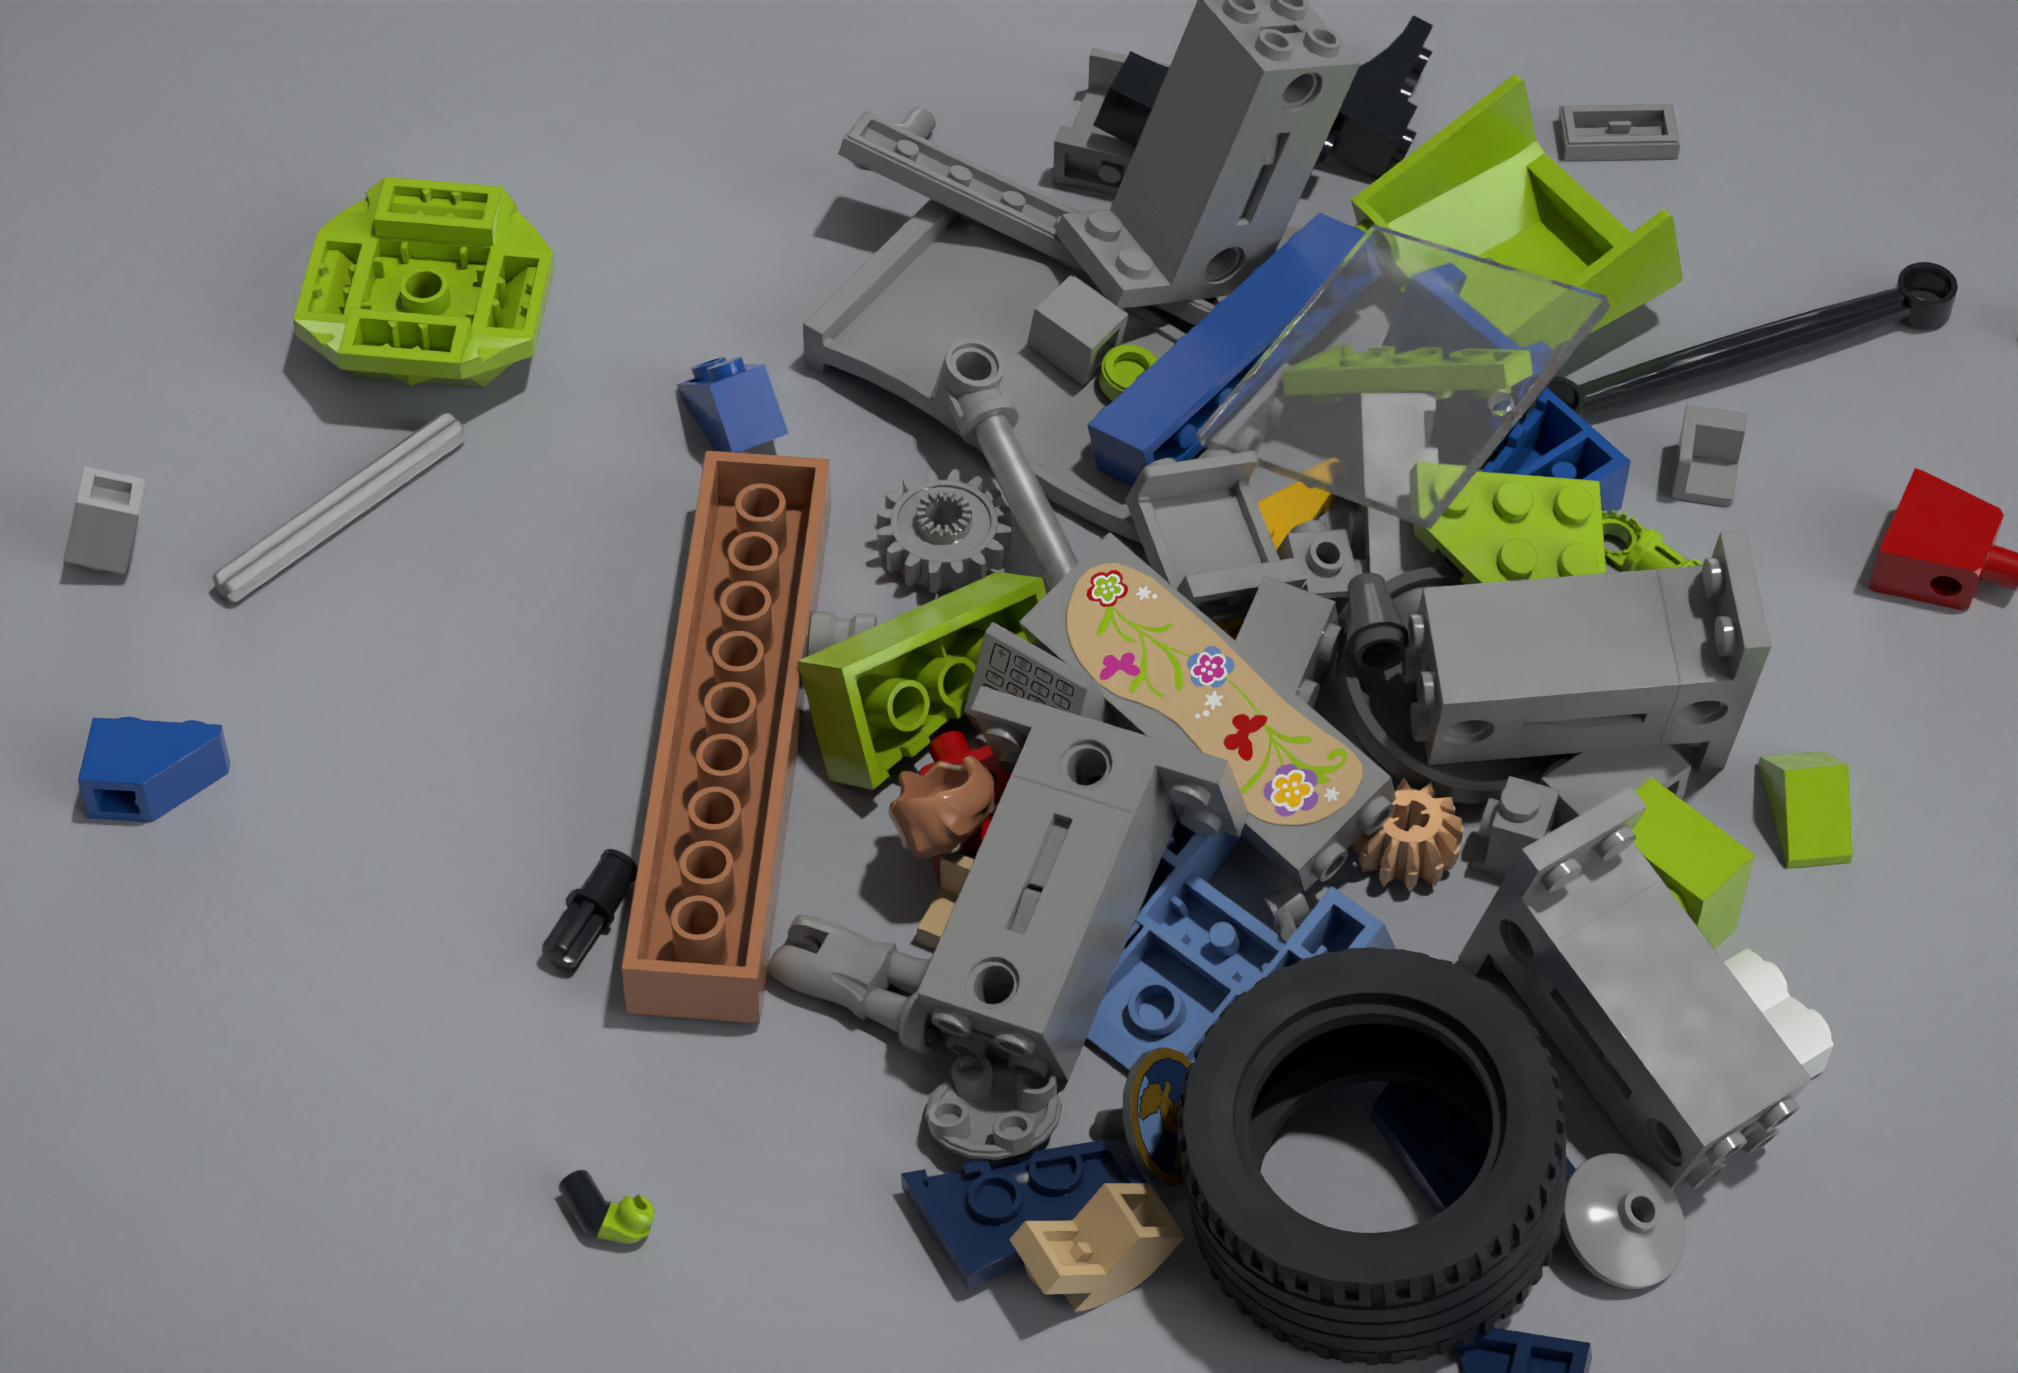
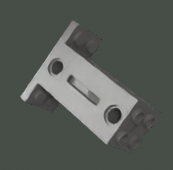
M1197 0L1111 208L1109 210L1062 214L1055 234L1105 297L1119 308L1230 295L1257 267L1265 263L1288 242L1283 237V234L1356 75L1360 62L1344 46L1340 36L1329 29L1312 10L1307 0Z
M1747 531L1720 532L1712 557L1706 558L1702 566L1423 588L1417 614H1409L1408 616L1409 645H1406L1407 649L1404 652L1405 659L1401 662V671L1404 683L1414 684L1417 702L1411 704V730L1415 742L1424 741L1428 765L1685 744L1686 748H1694L1699 771L1724 769L1772 647Z
M981 686L971 711L999 767L1011 774L917 994L932 1017L931 1022L940 1029L947 1040L946 1045L956 1053L963 1056L976 1054L979 1058H984L986 1053L1007 1060L1008 1067L1017 1073L1025 1068L1032 1070L1037 1074L1035 1078L1040 1081L1045 1080L1048 1070L1052 1071L1055 1077L1069 1081L1177 819L1179 818L1185 827L1199 834L1215 836L1218 831L1239 837L1249 813L1228 760Z
M1629 786L1521 850L1458 959L1466 969L1474 973L1475 977L1495 967L1498 973H1504L1639 1159L1658 1172L1672 1190L1685 1182H1688L1693 1190L1721 1173L1727 1167L1724 1160L1740 1148L1746 1156H1749L1772 1141L1780 1133L1776 1127L1784 1123L1800 1109L1795 1099L1812 1078L1633 841L1636 839V835L1632 830L1647 806L1635 790Z

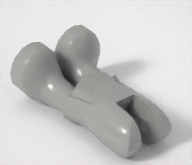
M797 915L788 930L789 939L794 946H780L769 960L767 971L774 979L794 991L839 1004L850 1010L861 1020L865 1021L871 1018L899 1034V1040L903 1046L911 1051L925 1055L930 1054L938 1047L944 1036L940 1029L931 1022L932 1017L917 994L931 959L916 958L898 952L894 943L873 941L829 920L808 915ZM893 985L912 995L905 997L887 990Z

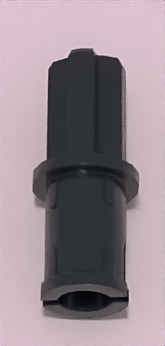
M615 849L604 850L599 862L582 887L571 890L566 897L567 909L542 944V953L550 959L551 964L558 968L563 966L568 968L575 967L599 930L609 928L614 921L613 909L631 882L635 881L638 870L637 864L625 853Z

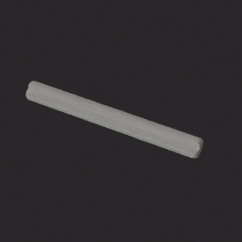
M449 412L441 413L215 571L212 578L218 593L229 603L238 602L462 444L465 436L464 428L460 421L456 420Z

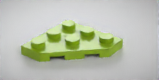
M1418 467L1411 477L1415 536L1433 553L1439 549L1464 574L1461 581L1465 585L1606 573L1599 481Z

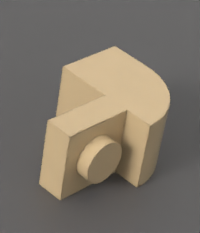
M1104 1183L1073 1220L1025 1221L1009 1240L1025 1263V1271L1028 1277L1040 1287L1043 1294H1064L1074 1311H1084L1111 1302L1138 1286L1157 1270L1183 1241L1185 1236L1150 1183Z

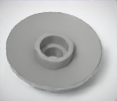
M1608 1153L1585 1161L1572 1172L1566 1181L1563 1230L1574 1254L1592 1274L1610 1285L1635 1290L1656 1285L1666 1279L1676 1269L1685 1248V1220L1680 1203L1673 1190L1652 1167L1628 1155ZM1631 1209H1632V1210L1635 1212V1214L1637 1215L1638 1220L1634 1217V1215H1633Z

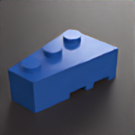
M1546 387L1537 398L1534 410L1522 425H1516L1508 436L1507 445L1494 462L1489 461L1481 472L1599 481L1601 509L1611 514L1612 510L1618 511L1622 508L1631 460ZM1445 556V561H1446L1447 563H1449L1452 567H1456V566Z

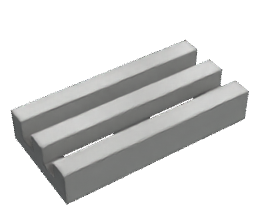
M1673 104L1559 106L1557 121L1558 127L1561 128V144H1564V161L1678 159L1680 140Z

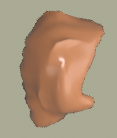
M966 756L963 758L964 764L939 761L924 775H917L911 771H902L898 776L901 786L900 797L890 803L889 816L900 836L902 847L910 850L916 859H929L936 855H947L960 851L964 844L977 834L981 825L994 810V786L997 782V775L992 769L982 765L973 756Z

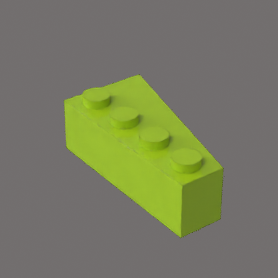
M995 572L798 660L829 781L874 790L890 776L887 770L904 756L913 757L931 742L928 736L950 718L959 719L965 714L964 710L985 631L994 622L1027 641L1019 621L1047 594L1043 578Z

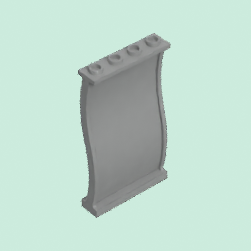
M930 199L803 323L804 364L822 374L831 366L864 378L902 397L960 435L956 422L950 421L941 415L934 406L932 398L934 386L947 349L954 342L961 339L975 338L989 343L1003 357L1005 370L1001 382L1019 415L1018 422L1013 431L1045 496L1063 508L1104 529L1141 543L1125 500L1133 486L1097 469L1087 424L1095 418L1100 410L1113 402L1100 388L1098 380L1100 370L1084 385H1081L1032 350L1027 344L1034 309L1069 276L1077 277L1105 297V295L1087 273ZM1145 306L1121 308L1129 314L1121 345L1141 346L1153 353L1157 359H1160L1174 346L1179 338L1186 335ZM1288 367L1270 387L1191 460L1203 458L1219 450H1228L1232 454L1254 451L1259 460L1264 451L1265 444L1277 431L1280 433L1285 432L1297 416L1300 403L1298 400H1287L1284 376L1294 372V370ZM975 446L978 450L982 452L980 446Z

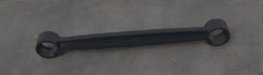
M1931 262L1913 263L1900 272L1896 288L1817 308L1648 360L1580 385L1564 377L1546 376L1548 379L1546 387L1584 419L1765 367L1898 321L1917 329L1938 328L1945 324L1951 316L1958 289L1957 280L1948 269ZM1927 291L1939 297L1940 300H1921L1909 292ZM1536 400L1533 401L1525 420L1534 410L1536 406Z

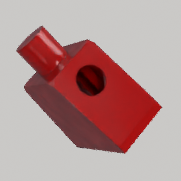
M1915 468L1879 548L1868 589L1878 593L1958 610H1964L1971 606L1981 579L2017 591L2018 552L1995 545L2004 518L2003 512L2000 508L1923 470Z

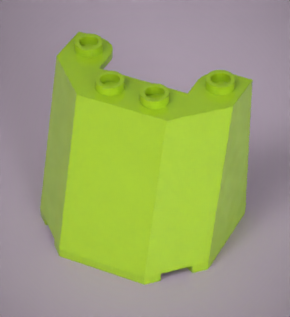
M1517 74L1508 78L1351 199L1357 221L1354 227L1376 237L1379 262L1401 293L1399 300L1402 306L1414 280L1453 267L1470 281L1461 302L1522 352H1529L1545 346L1554 354L1673 288L1683 280L1673 217L1665 209H1662L1635 231L1630 232L1543 151L1536 140L1525 82Z

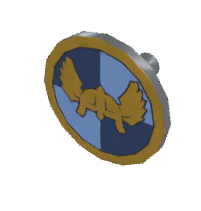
M1162 1047L1142 1053L1130 1068L1123 1089V1108L1099 1111L1095 1117V1127L1101 1137L1126 1135L1127 1144L1138 1167L1153 1182L1166 1186H1177L1185 1183L1177 1135L1179 1130L1177 1114L1178 1109L1181 1108V1087L1186 1084L1185 1072L1192 1062L1183 1052Z

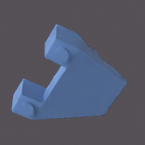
M1178 818L1086 1039L1128 1071H1130V1068L1142 1053L1162 1047L1183 1052L1194 1063V1052L1197 1045L1204 1041L1205 1032L1208 1028L1219 1021V1015L1225 1007L1231 1006L1237 996L1249 991L1260 979L1268 977L1278 969L1289 967L1302 959L1321 955V953L1369 947L1396 949L1385 924L1331 886L1287 942L1284 941L1280 935L1207 883L1241 841V834L1239 837L1218 831L1215 836L1199 834L1185 827Z

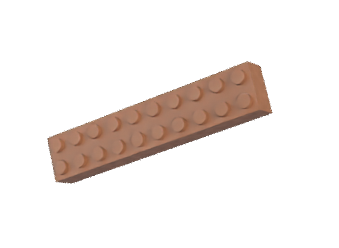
M705 451L621 969L626 1014L760 1024L806 694L797 661L808 656L811 616L813 611H817L831 512L830 459Z

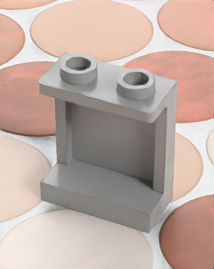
M1219 450L1200 459L1176 462L1174 459L1165 458L1154 461L1142 469L1125 499L1151 568L1213 622L1246 617L1264 576L1300 589L1307 580L1299 557L1280 560L1250 485V477L1259 464L1254 451L1232 454L1228 450Z

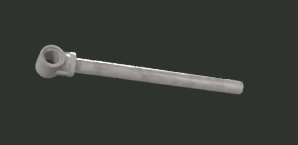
M975 338L961 339L954 342L947 349L932 394L934 406L941 415L950 421L956 422L959 433L965 443L980 446L1051 590L1078 564V561L1013 431L1018 422L1019 415L1001 382L1005 370L1002 355L995 347L985 341Z

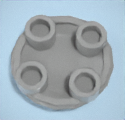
M976 1054L961 1056L952 1063V1075L944 1079L929 1096L925 1112V1118L931 1135L947 1150L969 1158L998 1160L1024 1154L1045 1142L1059 1124L1062 1103L1057 1093L1056 1078L1052 1071L1048 1070L1045 1080L1040 1081L1035 1078L1037 1074L1028 1068L1017 1073L1009 1068L1007 1063H993L985 1056L984 1058H979Z

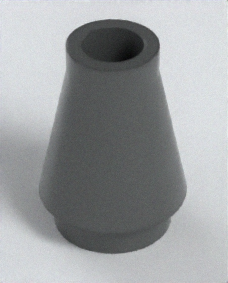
M1377 573L1357 575L1350 580L1347 586L1349 594L1347 652L1356 660L1358 666L1365 670L1384 671L1391 669L1405 659L1404 652L1407 649L1406 645H1409L1408 629L1387 591L1385 579Z

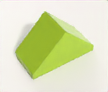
M1824 751L1760 756L1758 766L1787 869L1851 863L1853 850L1848 764Z

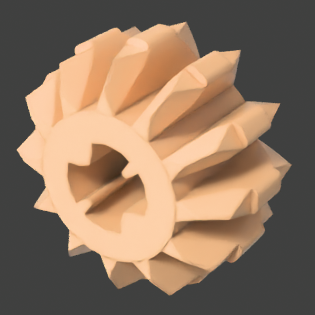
M1404 777L1398 785L1397 791H1395L1396 800L1392 803L1394 810L1389 819L1375 833L1367 835L1363 832L1351 845L1354 852L1360 853L1359 863L1361 864L1362 872L1380 870L1379 879L1383 887L1393 879L1403 880L1408 891L1411 892L1417 884L1418 878L1436 886L1438 880L1442 877L1443 870H1453V866L1458 861L1460 851L1458 845L1462 842L1464 828L1463 824H1461L1462 818L1454 815L1455 807L1453 806L1452 797L1434 799L1435 791L1433 790L1432 783H1429L1420 791L1411 789Z

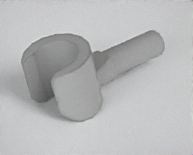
M1295 883L1263 896L1274 919L1272 922L1274 932H1280L1281 938L1286 942L1296 931V925L1301 924L1310 914L1307 901L1301 889Z

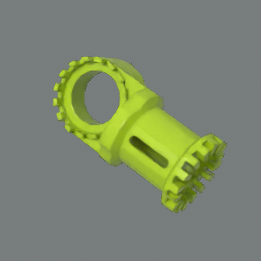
M1612 510L1611 514H1608L1607 511H1602L1603 535H1615L1621 538L1628 546L1627 549L1619 552L1614 550L1608 551V549L1604 548L1605 562L1617 571L1627 572L1703 565L1698 559L1688 560L1663 542L1664 535L1658 530H1647L1636 522L1633 517L1630 519L1626 518L1627 513L1622 512V515H1617L1616 510Z

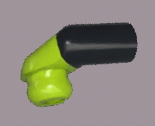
M587 1170L574 1171L560 1182L559 1191L582 1231L587 1236L632 1244L642 1240L649 1234L650 1224L655 1218V1210L652 1203L644 1196L637 1194L633 1199L630 1195L624 1196L619 1203L606 1201Z

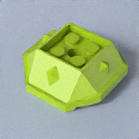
M384 177L365 192V199L341 211L317 231L294 313L293 323L296 336L339 369L347 370L353 377L399 380L409 386L422 382L484 388L512 363L535 356L555 268L553 250L535 227L517 210V204L502 186Z

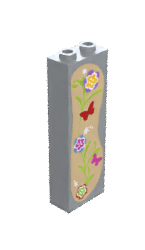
M1111 532L1019 621L1029 643L1095 679L1121 728L1228 760L1249 813L1241 835L1304 891L1317 879L1322 882L1330 879L1348 857L1346 849L1363 832L1367 835L1375 833L1391 816L1394 810L1392 803L1396 800L1391 776Z

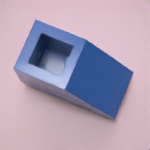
M720 357L692 367L691 370L694 378L677 384L681 397L715 451L739 453L789 434L765 364H744L742 357L726 360L725 357Z
M93 717L78 777L88 819L154 822L227 775L230 768V758L223 727L219 724H206L196 720L165 722L141 720L135 717H121L118 719Z

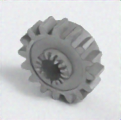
M952 469L947 480H939L933 470H926L925 483L918 484L913 479L906 477L903 479V495L888 491L885 495L886 509H878L877 511L878 554L887 555V570L890 573L899 571L905 578V584L908 586L916 585L929 590L931 593L955 591L986 577L991 569L1000 571L1003 568L1004 553L1011 552L1010 507L1001 506V492L998 489L983 493V478L980 476L974 477L968 483L960 482L959 470Z

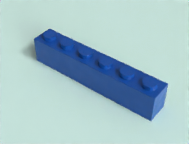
M1319 212L1300 231L1294 233L1288 242L1265 263L1257 267L1230 295L1216 304L1207 316L1185 336L1179 338L1172 348L1148 370L1141 373L1125 391L1107 407L1100 410L1095 418L1087 424L1097 469L1133 486L1142 469L1154 461L1165 458L1174 459L1176 462L1193 459L1270 387L1288 367L1290 368L1382 282L1376 237Z

